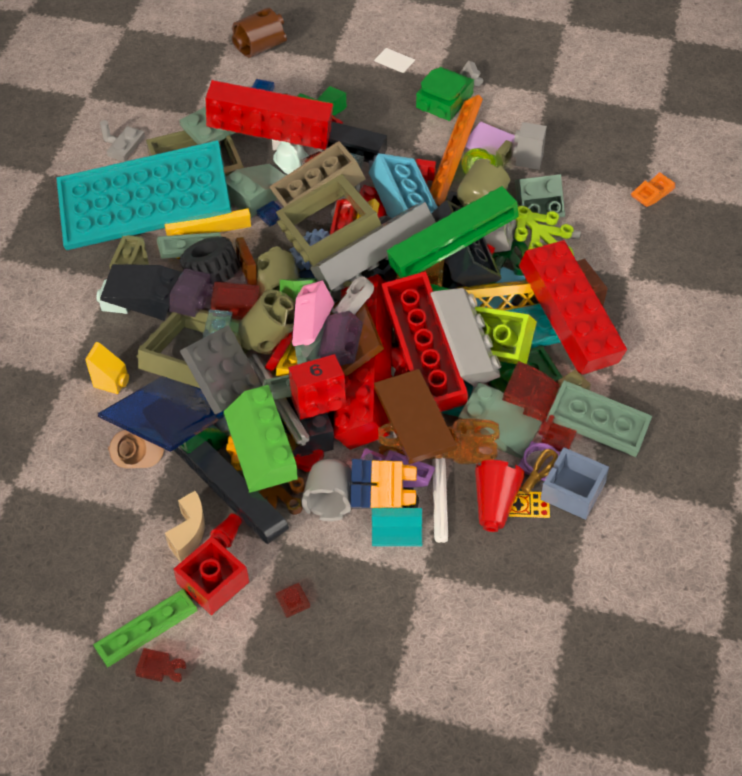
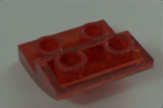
M518 361L502 400L524 408V415L546 422L560 385L543 372Z

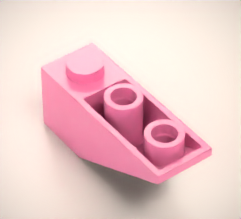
M323 281L303 286L296 297L293 346L313 343L335 304Z

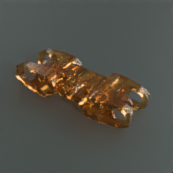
M459 419L453 426H447L456 443V449L427 459L452 458L458 464H476L484 460H493L498 455L497 443L494 441L500 437L499 424L491 420ZM391 423L378 428L379 443L383 444L379 447V454L383 455L384 452L391 450L405 456L397 437L385 438L383 436L387 431L394 432ZM488 427L493 429L494 433L483 435L481 430ZM489 447L492 449V453L483 454L479 448Z

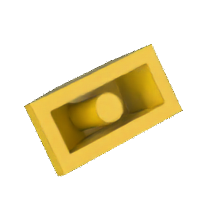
M96 342L85 359L93 387L119 394L122 387H126L129 381V374L127 373L125 363L101 343Z

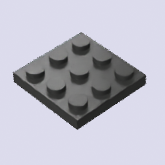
M229 325L180 350L215 415L228 408L244 391L262 387L258 376Z

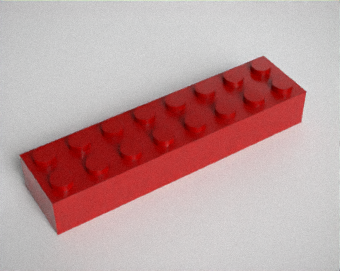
M378 274L367 278L374 285V290L365 302L384 350L348 376L344 374L346 407L335 410L334 437L349 450L390 435V421L374 389V383L391 378L392 322L383 298L381 285L386 282ZM349 287L341 290V299L347 294L346 291Z

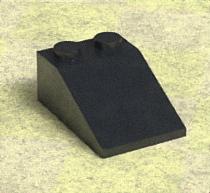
M112 264L100 301L165 321L180 271L161 265Z

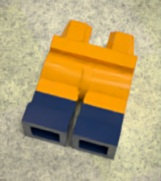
M352 459L351 482L354 484H376V486L351 484V508H403V506L416 504V490H403V481H416L417 467L404 465L402 461Z

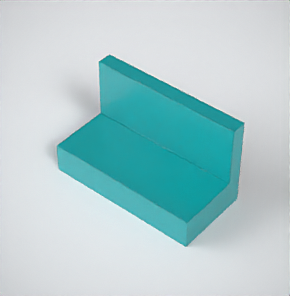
M372 508V546H422V508Z

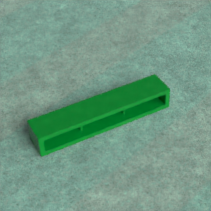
M503 186L490 191L485 196L386 250L391 267L400 278L426 270L518 218L517 201Z

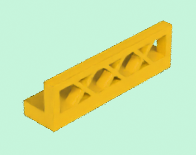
M527 280L457 287V289L463 288L469 294L472 293L475 298H478L482 302L479 307L505 311L537 305L530 300L534 292ZM515 294H519L523 298L518 306H513L509 302ZM494 296H499L503 300L497 308H492L488 304Z

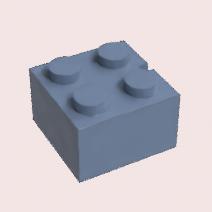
M563 448L554 464V468L552 467L543 483L541 500L586 520L606 483L609 466Z

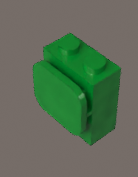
M443 67L433 69L422 80L421 89L416 93V108L451 121L462 108L464 101L470 99L473 95L474 79Z

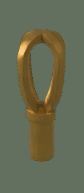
M545 449L541 452L529 478L521 486V490L524 493L529 494L537 482L548 476L558 458L557 452L552 449ZM553 456L548 465L538 473L545 460Z

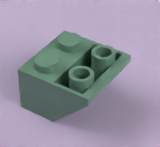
M561 174L515 180L518 206H525L533 213L547 215L549 211H554L558 213L559 217H565Z

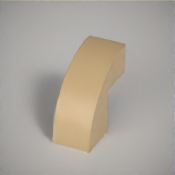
M196 491L178 500L181 514L186 521L165 533L167 544L180 563L197 549L204 535L205 519L201 501Z

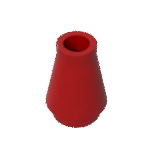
M229 514L223 522L210 532V537L215 538L226 549L231 547L238 528L242 523L241 518L236 514Z

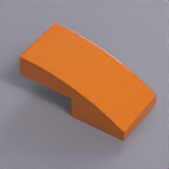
M659 172L651 181L647 182L645 180L631 193V196L648 207L675 189V182Z

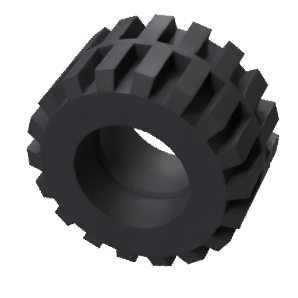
M223 236L200 240L189 246L180 256V263L189 284L198 289L218 286L231 279L240 268V262L229 238Z

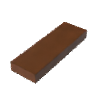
M244 237L236 238V255L247 284L257 285L256 263Z

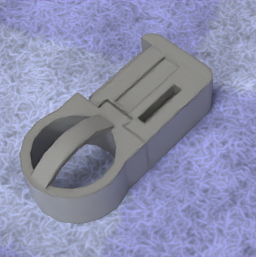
M363 276L358 277L347 289V294L336 308H332V312L345 323H348L371 296L374 285Z

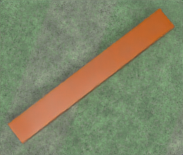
M479 94L464 101L431 185L430 193L437 207L446 199L483 99Z

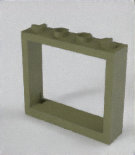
M185 130L146 140L149 156L198 145ZM230 135L222 140L232 164L231 166L224 167L225 177L237 169L244 168Z
M343 174L276 212L279 218L277 224L281 231L285 233L289 242H292L304 262L309 261L312 266L381 225L377 213ZM344 196L361 217L314 245L309 246L294 225Z
M181 304L174 312L172 311L168 319L162 322L160 327L138 349V354L136 355L138 358V369L200 388L185 361L160 353L184 327L210 335L229 325L246 355L249 350L245 349L241 343L242 339L238 331L240 321Z

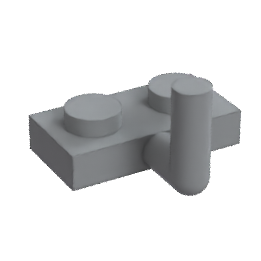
M106 120L100 122L104 141L112 144L107 150L108 157L125 162L145 138L144 131L129 126L118 137L112 136L108 122Z

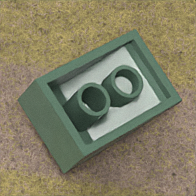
M271 164L237 169L226 176L229 200L240 210L249 208L250 217L252 218L277 201L270 186L286 175Z
M478 383L458 417L457 433L522 459L525 450L535 438L542 422L501 391Z

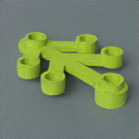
M518 206L519 217L515 219L517 228L514 238L517 241H525L528 235V230L525 226H529L532 232L528 250L543 246L540 238L547 244L558 242L551 235L561 236L565 239L571 238L574 230L571 225L564 224L561 228L553 227L558 222V213L554 211H549L547 215L533 213L525 206ZM536 221L546 222L548 225L552 226L538 224Z

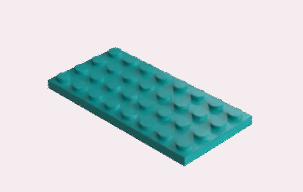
M218 140L56 177L63 246L66 250L119 239L122 236H132L163 229L165 224L206 219L232 213Z

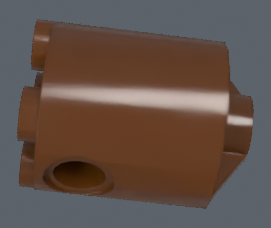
M270 7L265 8L233 23L232 42L238 51L244 56L251 58L287 41L282 27L284 20L280 14L276 15Z

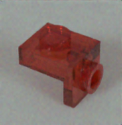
M550 414L547 422L543 421L539 429V435L542 436L541 443L548 444L559 452L563 448L570 450L577 431L555 424V416Z

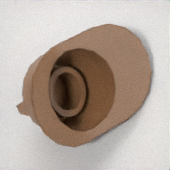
M123 430L114 435L110 446H108V451L112 461L121 468H148L160 461L164 453V444L160 436L154 431Z

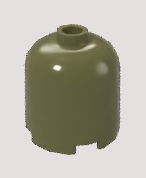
M481 158L476 160L457 189L458 200L463 207L501 186L507 190L510 178L503 167L499 166L497 168L489 164L491 162L489 159Z

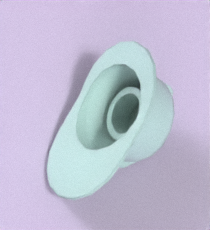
M283 141L278 145L277 151L273 156L274 162L286 175L312 159L304 151L302 145Z

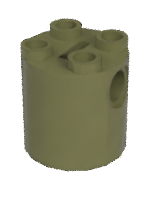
M272 247L268 252L254 259L259 297L268 290L280 291V279L300 278L295 257L291 253L282 250L281 247Z
M278 290L264 292L239 322L238 331L242 339V346L247 350L271 355L281 340L287 338L294 329L295 301L287 294Z

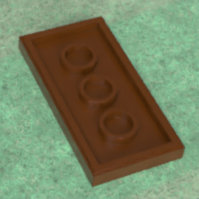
M340 299L338 302H336V303L334 304V306H333L334 309L336 308V306L340 303V301H341L342 299ZM364 302L348 323H345L335 315L331 309L329 316L325 320V325L338 362L344 374L348 376L384 350L366 302Z
M419 369L374 383V389L409 464L456 449V443Z

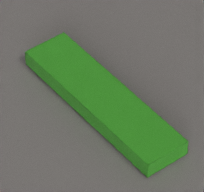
M182 589L99 640L93 646L108 668L197 612V607L185 590Z

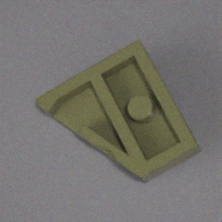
M130 235L122 236L109 265L110 269L112 264L149 265L144 238Z

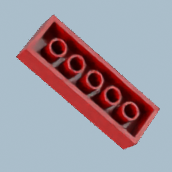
M211 80L205 97L207 127L326 150L331 134L332 103Z
M565 240L526 250L519 267L576 370L581 375L619 363L627 348Z
M426 271L381 284L383 298L407 371L420 370L440 412L466 405L468 393L430 293L433 291Z

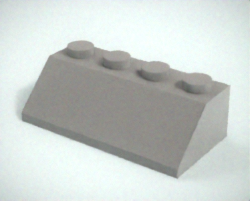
M463 288L430 293L461 378L476 387L478 383L484 384L500 377L498 369L501 368L497 356L491 352L490 348L493 347L489 335H485L482 328L485 326V322L481 314L476 312L475 307L478 305L472 293L469 294Z

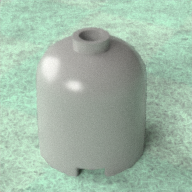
M326 458L312 466L302 497V507L306 513L310 514V512L320 515L319 520L322 521L342 520L344 514L350 513L351 484L354 485V483L351 482L352 469L348 464L339 459Z

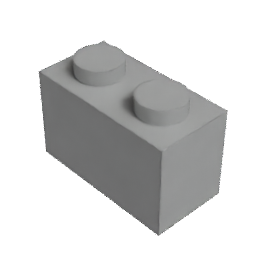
M522 122L521 129L516 130L514 142L518 143L513 151V157L516 158V166L540 170L547 126Z

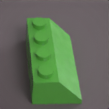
M269 385L244 391L224 410V416L249 493L298 479L296 462Z

